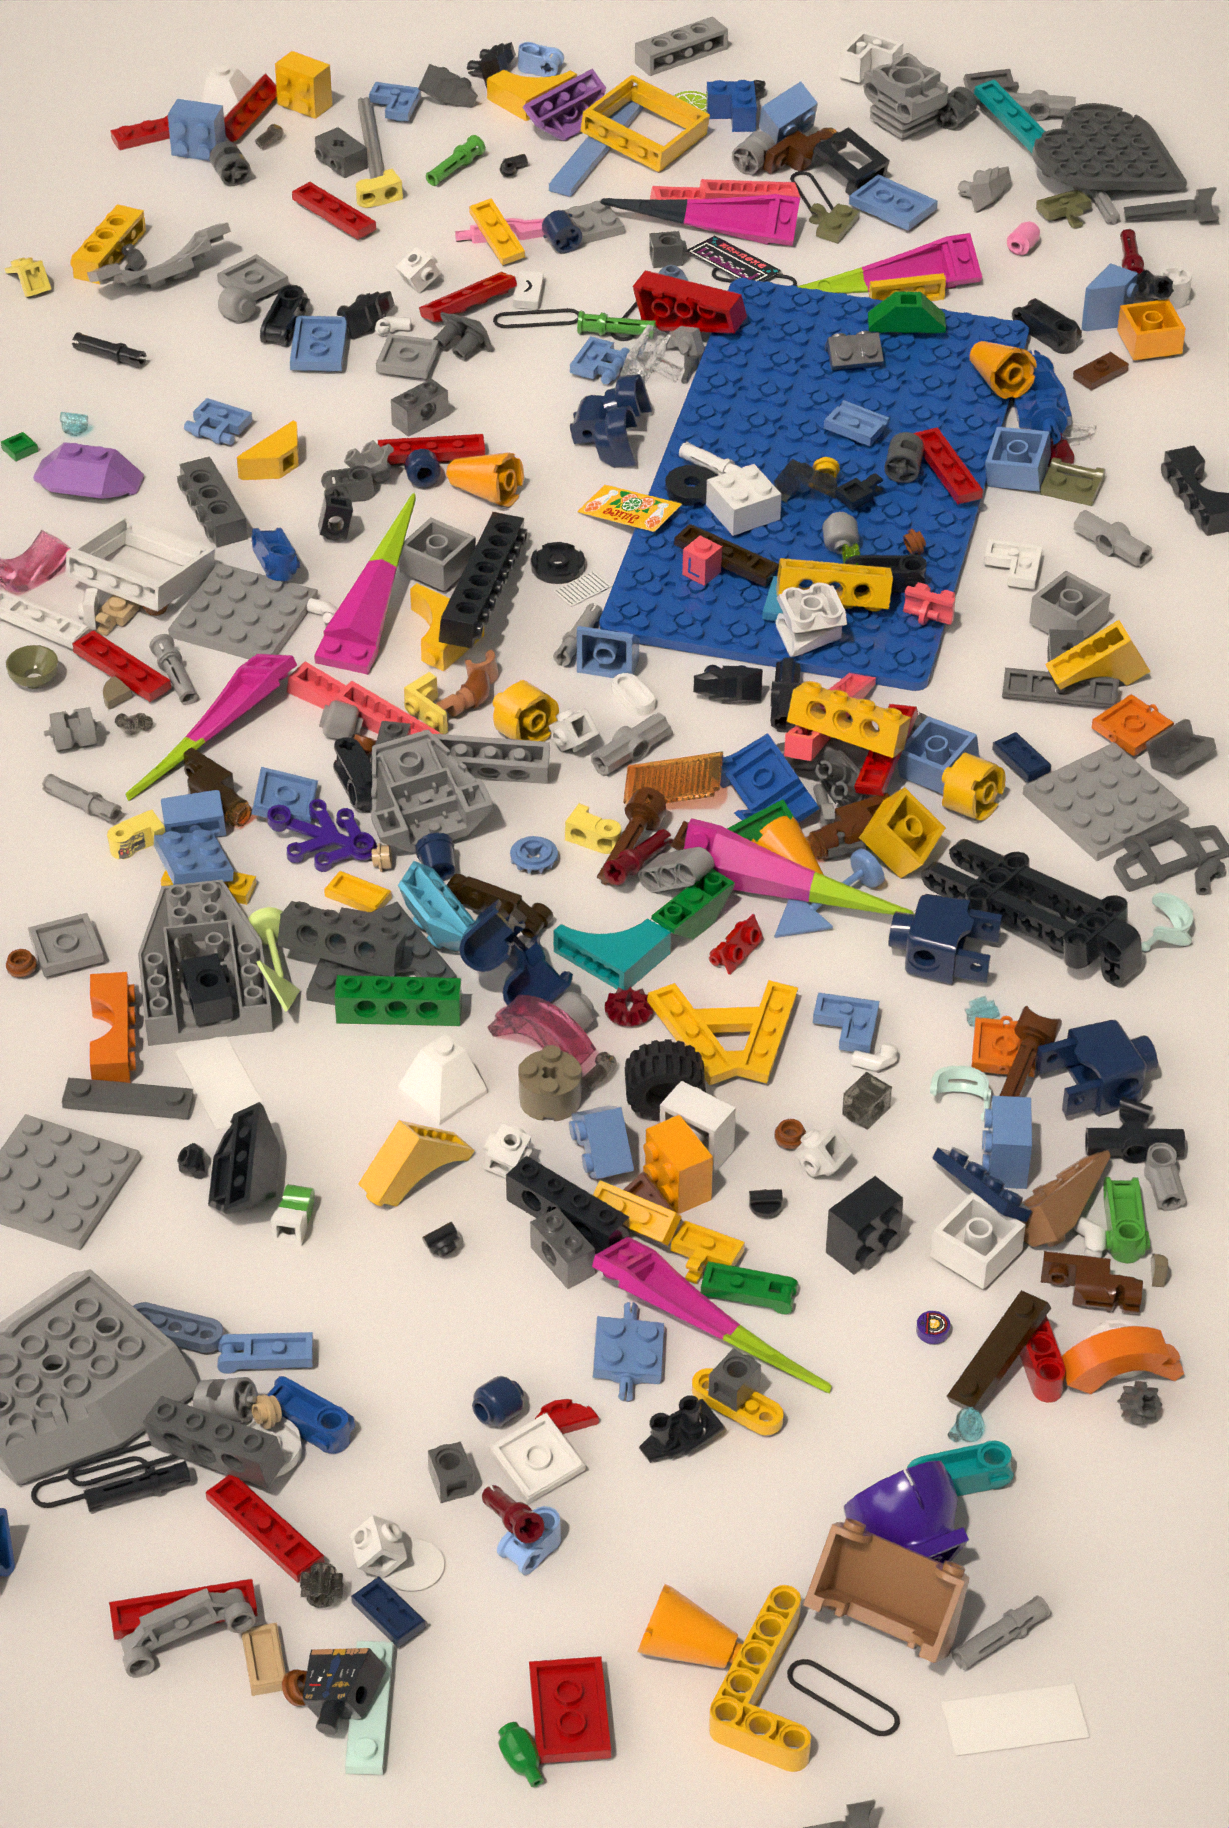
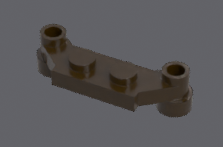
M454 874L447 883L448 888L461 904H467L477 910H485L499 899L501 906L498 913L504 919L511 914L518 922L523 920L526 924L521 932L530 939L537 936L543 928H546L553 918V912L546 905L534 903L530 907L522 900V895L470 876Z

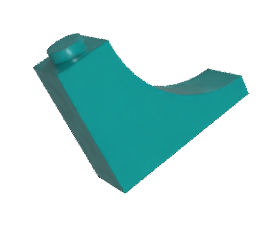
M648 918L630 929L607 934L581 932L560 924L553 930V951L616 990L618 987L628 990L630 986L633 987L671 954V932Z

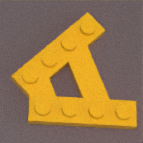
M768 980L759 1007L694 1009L676 983L648 992L647 1001L676 1041L685 1042V1046H693L695 1052L701 1054L704 1061L705 1080L709 1086L734 1076L767 1084L797 997L798 988ZM750 1032L744 1050L725 1051L713 1033Z

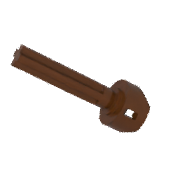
M643 787L632 795L625 807V815L630 821L606 862L611 859H617L620 852L625 849H634L644 830L653 831L659 828L666 816V803L662 793L650 787ZM647 797L651 800L650 804L645 803ZM602 867L597 878L602 880L601 884L605 886L608 883L612 885L606 879Z
M1028 1006L1022 1009L1017 1025L1014 1028L1015 1034L1022 1039V1042L999 1096L1020 1097L1037 1056L1038 1047L1055 1042L1062 1027V1020L1060 1018L1050 1019L1034 1013Z

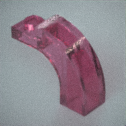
M41 529L32 545L23 554L12 559L0 558V586L8 591L24 592L46 583L65 566L66 552L72 548L58 537Z
M518 995L508 1006L500 1009L495 1014L496 1019L487 1027L493 1037L520 1034L532 1039L542 1048L548 1045H555L561 1051L575 1057L580 1065L596 1050L585 1031L573 1018L556 1005L535 996Z

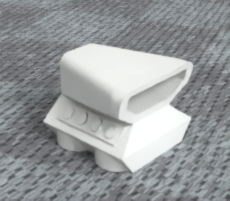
M815 583L808 590L790 587L777 596V601L783 613L778 614L776 627L790 657L799 656L841 639L842 625H847L846 613L833 585Z

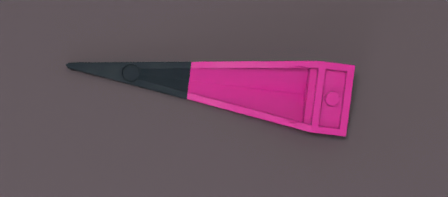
M779 194L712 199L656 200L603 198L600 203L767 245L769 242L793 246L800 198Z

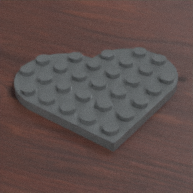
M1086 103L1072 107L1068 114H1064L1061 128L1046 131L1042 134L1041 138H1036L1032 151L1033 160L1042 170L1044 176L1052 177L1059 182L1072 186L1078 191L1095 189L1100 191L1166 190L1173 192L1175 190H1185L1187 180L1153 127L1137 114L1133 118L1130 113L1124 112L1123 108L1113 105Z

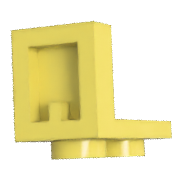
M23 257L11 261V266L4 268L6 273H18L25 297L51 290L42 260L33 261L32 257Z
M428 672L404 687V706L409 714L416 716L436 731L446 734L448 732L447 712L433 703L434 700L438 699L437 677Z

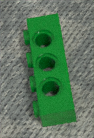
M337 975L334 996L336 1024L460 1026L462 1010L461 978Z

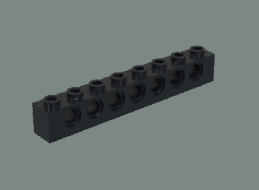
M492 512L441 616L438 642L472 649L475 640L481 639L483 627L489 621L490 611H494L496 599L501 596L503 584L506 585L509 571H513L515 558H519L521 545L526 543L528 530L524 529L525 518Z

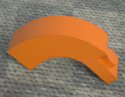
M1130 1326L1104 1331L1081 1341L1061 1356L1065 1365L1067 1385L1089 1394H1093L1115 1376L1126 1372L1149 1371L1173 1381L1184 1375L1177 1349L1171 1344L1165 1343L1161 1330L1151 1327Z

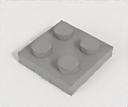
M600 201L573 206L564 210L572 214V219L582 232L580 245L624 234V224L610 206L603 205Z
M257 254L217 273L218 282L224 287L238 286L244 288L254 295L255 301L289 284L288 276Z
M388 334L376 362V372L426 379L439 350V340Z
M88 913L28 927L29 937L44 977L104 962L103 952Z

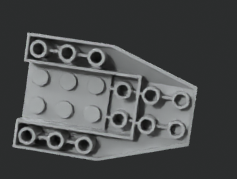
M223 880L161 886L138 952L148 1046L273 1032L268 983L256 963L260 960L265 964L262 941ZM217 953L220 964H226L228 968L230 982L227 985L228 987L233 986L236 994L237 1004L232 1005L233 1018L196 1026L183 984L181 961Z

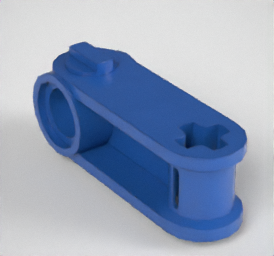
M279 527L275 530L260 531L259 528H253L252 549L266 576L276 581L292 579L293 575L296 574L297 568H300V562L296 556L295 549L292 547L283 529Z
M279 1376L274 1381V1387L266 1395H273L277 1398L281 1407L282 1417L295 1424L299 1430L300 1438L329 1454L342 1452L349 1446L351 1440L350 1433L355 1428L352 1415L348 1414L342 1407L333 1404L287 1377Z

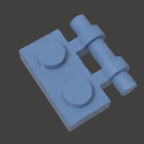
M590 336L570 363V373L594 379L597 374H602L601 382L607 385L618 377L619 369L625 367L628 363L630 350L625 347L620 351L615 350L614 342Z
M206 398L193 411V418L196 422L187 420L184 424V430L191 432L193 436L198 438L203 436L210 438L214 443L220 445L223 443L232 445L235 436L229 433L239 435L252 422V412Z

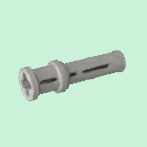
M157 635L151 640L149 648L157 656L159 668L167 673L179 696L180 702L183 705H190L196 701L197 693L181 665L182 656L178 650H175V643L170 635Z

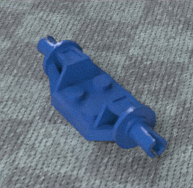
M1034 350L1035 355L1033 356L1037 363V368L1034 367L1033 372L1035 376L1034 382L1025 394L1018 398L1013 397V404L1019 428L1049 431L1054 445L1060 441V433H1063L1066 427L1071 425L1072 414L1065 388L1054 373L1052 361L1048 357L1041 355L1039 351Z

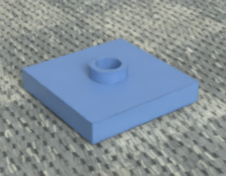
M261 767L251 814L267 818V812L272 806L284 805L290 809L291 818L310 823L309 804L315 799L318 780Z

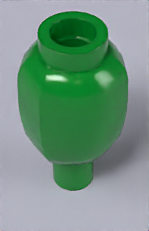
M517 1722L507 1723L498 1731L500 1736L498 1745L505 1761L515 1773L525 1776L531 1787L541 1785L544 1778L538 1769L540 1757L538 1756L539 1753L535 1740L526 1728L520 1727Z

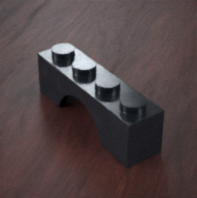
M1195 445L1165 451L1164 462L1161 464L1162 476L1169 481L1174 493L1178 494L1183 501L1185 509L1189 510L1194 517L1197 526L1201 527L1206 536L1229 532V493L1212 491L1200 484L1203 482L1205 459Z

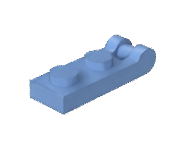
M313 1332L223 1335L218 1345L221 1355L217 1360V1368L220 1372L229 1374L237 1369L313 1367ZM238 1350H244V1353H236V1352H237Z

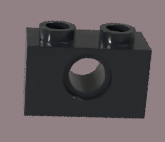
M218 954L182 960L183 984L196 1026L233 1018L232 1005L237 1004L234 987H228L227 985L230 982L228 968L226 964H220Z

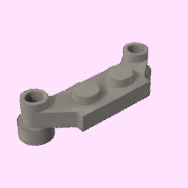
M205 1588L139 1617L141 1623L136 1630L121 1640L126 1673L133 1678L149 1674L155 1666L151 1654L154 1649L219 1620H225L228 1629L233 1633H242L249 1630L256 1622L251 1605L246 1603L243 1593L239 1589H231L225 1593L209 1592Z

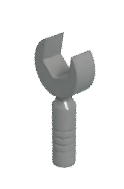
M819 783L813 787L817 805L820 808L819 821L820 828L832 823V819H835L833 803L828 801L824 785Z

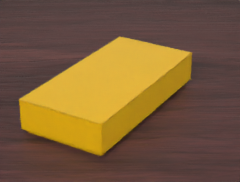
M339 871L324 889L325 897L366 912H372L385 907L392 899L391 890Z

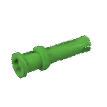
M477 135L468 137L466 143L455 147L451 156L426 173L427 182L432 186L438 185L439 182L452 174L460 166H467L472 163L475 156L485 153L486 147L483 140Z
M580 310L577 332L578 334H582L583 331L599 333L600 336H604L609 332L654 337L656 321L608 317V314L603 312L600 315L585 314L584 311Z

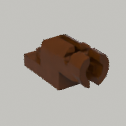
M1044 1251L1040 1282L1074 1286L1073 1305L1102 1308L1111 1312L1118 1305L1122 1313L1136 1315L1140 1313L1143 1280L1130 1276L1110 1274L1111 1259Z

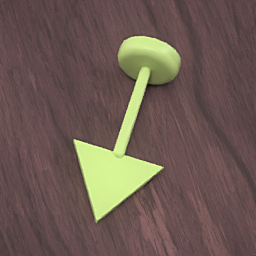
M266 907L252 913L248 920L261 938L262 945H269L275 971L260 960L256 963L286 1012L294 1002L300 989L283 978L284 974L276 946L280 914L283 911L277 908Z

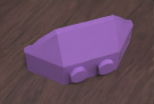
M592 68L528 102L522 108L536 127L565 141L580 133L583 111L605 95L606 86Z
M64 442L41 460L33 478L35 482L40 483L41 486L50 492L103 499L119 497L124 494H137L144 479V473L116 449Z

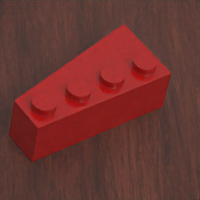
M647 270L642 273L632 286L641 320H655L656 331H674L680 326L699 328L700 332L735 333L747 317L742 294Z

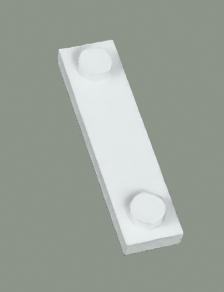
M0 590V619L73 649L72 643L91 632L90 626L7 591Z

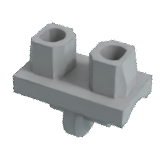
M372 440L363 446L361 453L356 448L349 450L344 463L350 468L358 465L367 466L372 470L373 479L377 482H383L390 475L391 465L387 463V458L394 451V448L390 444L380 447Z

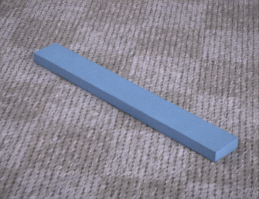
M630 100L608 118L628 128L644 107ZM588 136L551 180L549 191L571 197L611 147Z

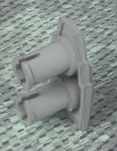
M997 166L986 171L977 170L973 175V182L963 180L959 183L958 191L960 192L958 194L972 198L974 212L987 207L998 200V196L1004 192V188L1011 181L1009 167L999 168Z

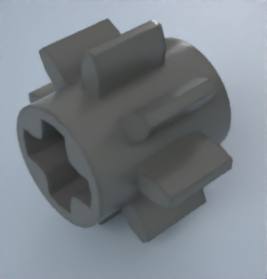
M1135 1381L1134 1387L1123 1386L1124 1392L1120 1399L1117 1400L1123 1411L1122 1418H1132L1133 1424L1141 1425L1145 1424L1146 1419L1156 1420V1413L1160 1406H1162L1157 1395L1158 1388H1147V1382Z

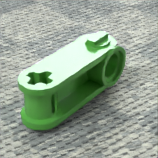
M1105 1177L1103 1198L1107 1231H1105L1106 1249L1110 1250V1254L1115 1260L1127 1264L1134 1263L1142 1255H1145L1146 1250H1150L1149 1232L1146 1231L1139 1178L1111 1180L1110 1177Z

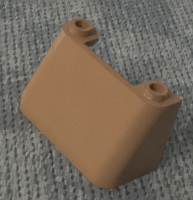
M846 1518L844 1523L836 1522L832 1524L803 1605L817 1612H821L824 1606L829 1610L835 1611L834 1615L839 1617L847 1615L908 1642L907 1647L911 1649L920 1646L919 1657L930 1662L937 1663L948 1657L955 1640L970 1579L964 1574L965 1568L951 1561H945L942 1564L865 1530V1524L854 1519Z

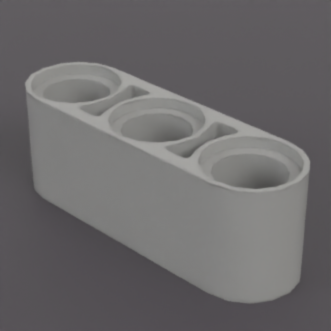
M702 847L662 853L642 868L638 873V877L643 887L650 892L692 886L714 868V860L711 854Z

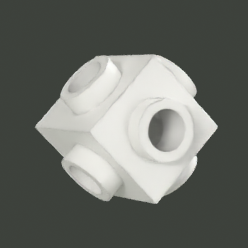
M415 247L395 267L403 280L419 294L441 273L435 265L438 262L437 259L429 251L424 253L418 247Z
M569 708L557 714L556 718L558 721L549 725L551 737L561 751L572 748L573 752H576L589 745L588 739L599 734L586 708L576 712Z
M502 1123L497 1133L491 1132L485 1143L484 1149L487 1150L483 1168L506 1178V1174L526 1155L531 1157L533 1152L529 1148L531 1136L526 1134L520 1127L508 1126Z
M834 1126L819 1131L817 1129L808 1131L800 1139L802 1143L793 1153L801 1162L803 1169L811 1177L823 1174L830 1176L837 1172L853 1150Z
M372 1515L349 1535L353 1556L359 1570L385 1578L407 1559L402 1532L399 1525L392 1521Z

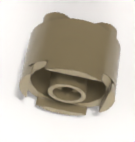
M548 1045L542 1050L530 1054L519 1064V1100L522 1110L527 1115L544 1121L543 1117L554 1118V1121H561L572 1116L571 1113L577 1112L582 1099V1067L575 1057L561 1051L555 1045Z

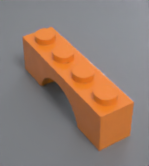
M127 972L90 974L92 1016L112 1026L104 1036L90 1041L91 1079L131 1083V1071H136L135 1052H130V1048H136L135 1029H130V1025H136L135 1006H130V1003L136 1002L135 984H129Z

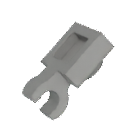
M680 326L676 330L669 332L670 337L660 338L662 348L679 347L680 354L689 352V355L697 356V354L701 355L705 350L699 328Z

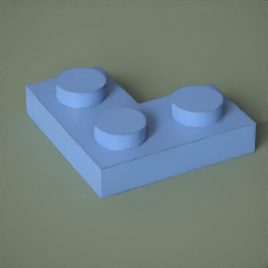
M375 82L369 93L371 103H377L382 106L387 105L385 118L394 119L399 122L409 121L421 98V90L417 87Z
M818 992L813 1013V1023L842 1027L839 1050L851 1052L857 1050L870 1053L880 1001Z

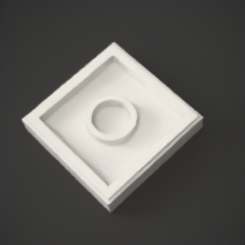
M547 1413L489 1446L488 1452L527 1505L585 1471L584 1462Z

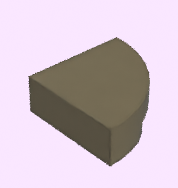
M116 676L111 677L103 687L104 704L108 709L132 698L131 689Z
M1153 1253L1151 1257L1152 1287H1164L1168 1272V1258L1164 1255Z

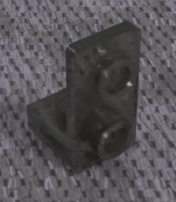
M791 459L774 480L776 489L781 493V500L787 502L792 494L799 490L801 484L836 499L835 489L838 486L836 479L831 474L822 473L813 469L809 464L800 463L794 459Z

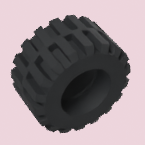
M665 1039V1041L660 1042L654 1040L651 1041V1044L647 1045L644 1043L640 1045L639 1050H633L630 1053V1058L626 1059L624 1069L627 1103L631 1105V1109L635 1113L640 1112L641 1117H651L652 1120L659 1121L660 1104L681 1081L697 1087L706 1093L702 1056L699 1052H695L693 1046H685V1042L679 1040L672 1042V1039Z

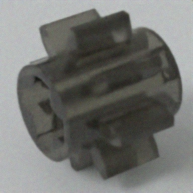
M320 1562L313 1564L310 1567L309 1573L301 1572L300 1596L307 1597V1602L317 1608L331 1606L334 1602V1597L342 1598L343 1574L336 1573V1568L329 1563Z

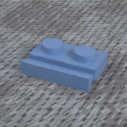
M843 400L841 406H837L824 420V428L871 446L883 433V429L889 427L890 418Z

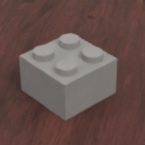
M430 517L404 541L399 559L400 572L445 591L462 576L476 547V537Z
M1064 571L1032 597L1029 623L1049 633V629L1083 630L1085 639L1107 621L1111 594L1068 571Z

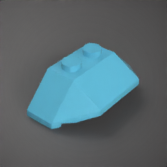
M413 861L398 884L407 908L414 915L413 921L427 932L428 941L439 949L445 947L453 951H460L459 947L462 936L475 920L433 868Z

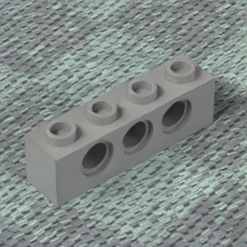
M712 16L635 43V64L649 76L727 50L728 28Z
M433 734L450 750L451 755L458 762L462 761L467 766V771L476 779L548 784L550 742Z

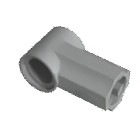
M1155 1143L1148 1149L1144 1176L1151 1184L1157 1207L1164 1209V1211H1173L1179 1206L1184 1205L1186 1201L1176 1166L1177 1153L1169 1144Z

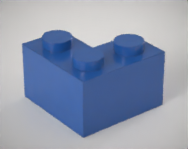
M715 80L707 82L706 112L710 114L709 119H731L732 132H755L757 105L754 81Z

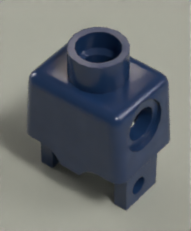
M924 894L919 898L915 914L895 911L890 927L888 946L906 950L905 971L910 975L953 985L955 977L987 983L991 955L963 950L966 937L998 943L1002 915L970 909V900Z
M1107 1020L1071 1028L1068 1030L1067 1039L1039 1046L1036 1070L1040 1075L1066 1067L1076 1085L1064 1089L1062 1111L1065 1116L1090 1109L1099 1116L1118 1109L1122 1097L1139 1101L1142 1097L1145 1074L1157 1070L1158 1059L1155 1047L1148 1036L1143 1035L1130 1039L1118 1021Z

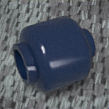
M417 449L411 452L405 460L407 477L413 485L427 488L438 481L441 468L437 456L432 451Z
M494 1377L476 1389L472 1403L473 1412L483 1424L494 1427L504 1425L521 1413L523 1409V1390L516 1381L510 1380L508 1377Z

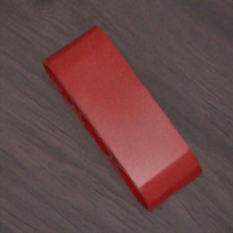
M1046 1315L1019 1355L1034 1396L1042 1402L1052 1403L1062 1396L1066 1371Z

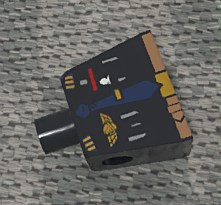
M370 1648L311 1649L303 1701L317 1716L316 1729L326 1735H335L341 1719H361L365 1716L387 1668Z

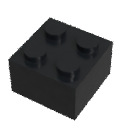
M874 1176L828 1210L826 1253L853 1275L862 1268L871 1266L878 1256L886 1250L894 1249L901 1239L903 1197L878 1177Z

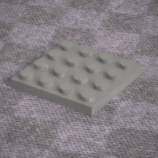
M217 563L168 628V632L173 639L245 659H251L256 654L278 655L308 613L307 604L309 599H318V590L288 581L272 580L262 574Z
M1115 742L1023 786V795L1096 862L1123 849L1124 838L1131 835L1138 837L1166 827L1168 822L1180 821L1188 817L1189 813L1188 806Z
M25 1114L0 1149V1224L80 1251L140 1161L139 1150Z

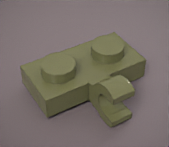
M1072 190L1037 200L1036 210L1048 220H1056L1066 216L1069 225L1072 228L1083 226L1078 216L1083 215L1084 210L1091 209L1092 200L1082 191Z
M814 203L810 211L817 213V215L813 214L809 218V222L816 225L819 224L816 230L817 237L838 244L859 220L860 211L848 205L838 203L828 213L823 205Z

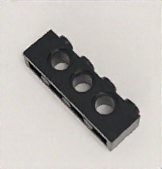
M527 1155L506 1174V1199L508 1202L536 1219L558 1208L594 1247L595 1254L600 1253L627 1236L629 1237V1216Z

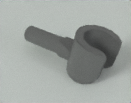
M689 352L684 354L685 371L681 379L683 384L687 383L691 372L697 370L699 354L696 357H689Z

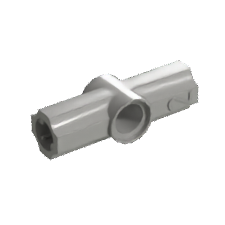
M1035 90L1031 94L1007 92L1036 121H1042L1047 117L1063 118L1064 114H1068L1076 103V97L1049 95L1044 90Z
M1087 510L1080 512L1074 522L1073 529L1093 540L1096 548L1103 555L1108 556L1115 553L1141 568L1147 563L1152 554V547L1131 536L1127 526L1121 522L1110 524Z
M661 713L653 714L633 728L623 726L616 731L610 743L591 754V763L596 771L603 776L617 769L630 759L633 762H639L648 754L650 746L671 734V726L668 724L666 717Z

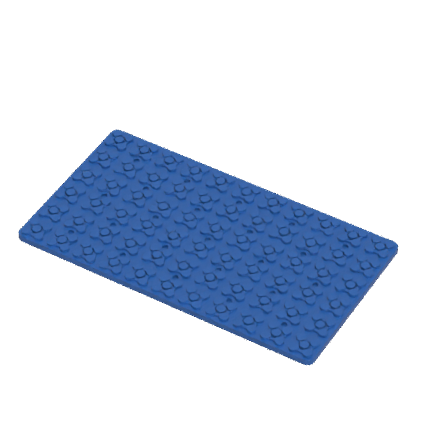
M738 278L731 282L728 291L742 294L747 317L735 333L711 332L648 495L673 501L668 497L667 490H665V478L676 467L696 465L679 457L680 447L683 443L689 442L722 459L728 458L741 468L755 464L781 493L780 520L733 536L706 504L701 505V502H694V506L681 505L654 532L635 527L601 614L599 629L633 634L640 638L639 644L776 667V662H780L784 657L794 658L800 664L801 672L841 679L847 674L853 673L876 677V685L910 691L923 690L929 684L946 624L928 619L926 625H921L918 623L919 616L903 612L905 592H891L889 609L869 611L864 607L858 606L845 609L847 625H842L841 639L799 656L790 657L776 627V621L762 619L771 582L764 587L721 567V573L704 586L682 575L683 549L674 545V537L689 524H692L778 564L780 558L844 564L849 557L856 555H911L904 544L903 536L908 534V530L914 529L915 532L920 531L926 541V546L923 547L924 553L919 556H922L927 562L926 585L931 588L930 592L940 594L941 591L948 590L955 593L982 499L957 504L924 457H922L919 474L915 480L909 483H898L891 480L886 475L884 469L890 441L896 434L902 432L916 433L938 427L981 486L984 494L987 484L985 462L996 428L1003 427L1011 397L1003 399L991 389L971 363L969 358L970 351L980 341L1025 349L1028 342L1029 327L1019 320H1005L993 316L986 317L973 315L968 312L947 311L940 308L945 313L946 333H879L884 360L881 366L831 370L829 353L825 352V344L828 337L838 333H843L847 336L856 335L861 331H868V312L883 300L851 296L845 293L825 292L819 289L800 288L794 285H780L768 281L761 282L747 278ZM843 400L890 418L889 427L883 429V433L871 446L824 428V420L837 406H841ZM822 457H830L838 461L840 471L836 478L832 481L817 479L813 472V463ZM874 473L883 478V482L877 484L883 489V492L853 511L835 497V489L854 478H858L862 482ZM835 512H845L853 516L857 521L860 540L858 545L847 554H837L825 547L822 525ZM804 580L800 586L807 588L813 582L811 580ZM833 582L829 585H833L836 590L840 587L841 584Z

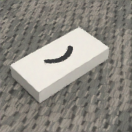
M518 272L517 286L515 287L513 308L538 309L544 272Z

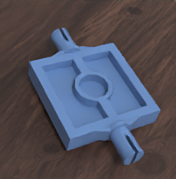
M630 1302L624 1304L623 1318L597 1316L592 1378L610 1379L620 1383L618 1398L624 1401L625 1390L627 1391L626 1401H630L633 1399V1385L640 1383L660 1384L662 1375L664 1323L637 1320L638 1305L634 1302L632 1303L631 1313Z

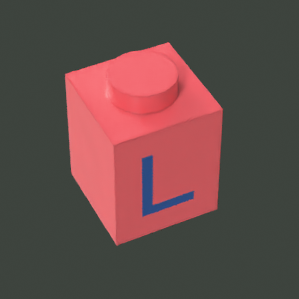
M702 536L697 537L683 549L682 575L704 586L721 573L722 546Z

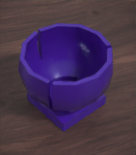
M928 1461L907 1468L906 1472L913 1482V1486L902 1470L856 1494L844 1505L846 1518L865 1524L866 1531L942 1564L945 1561H952L969 1541L963 1527L957 1530L954 1529L958 1498L951 1475L941 1461Z

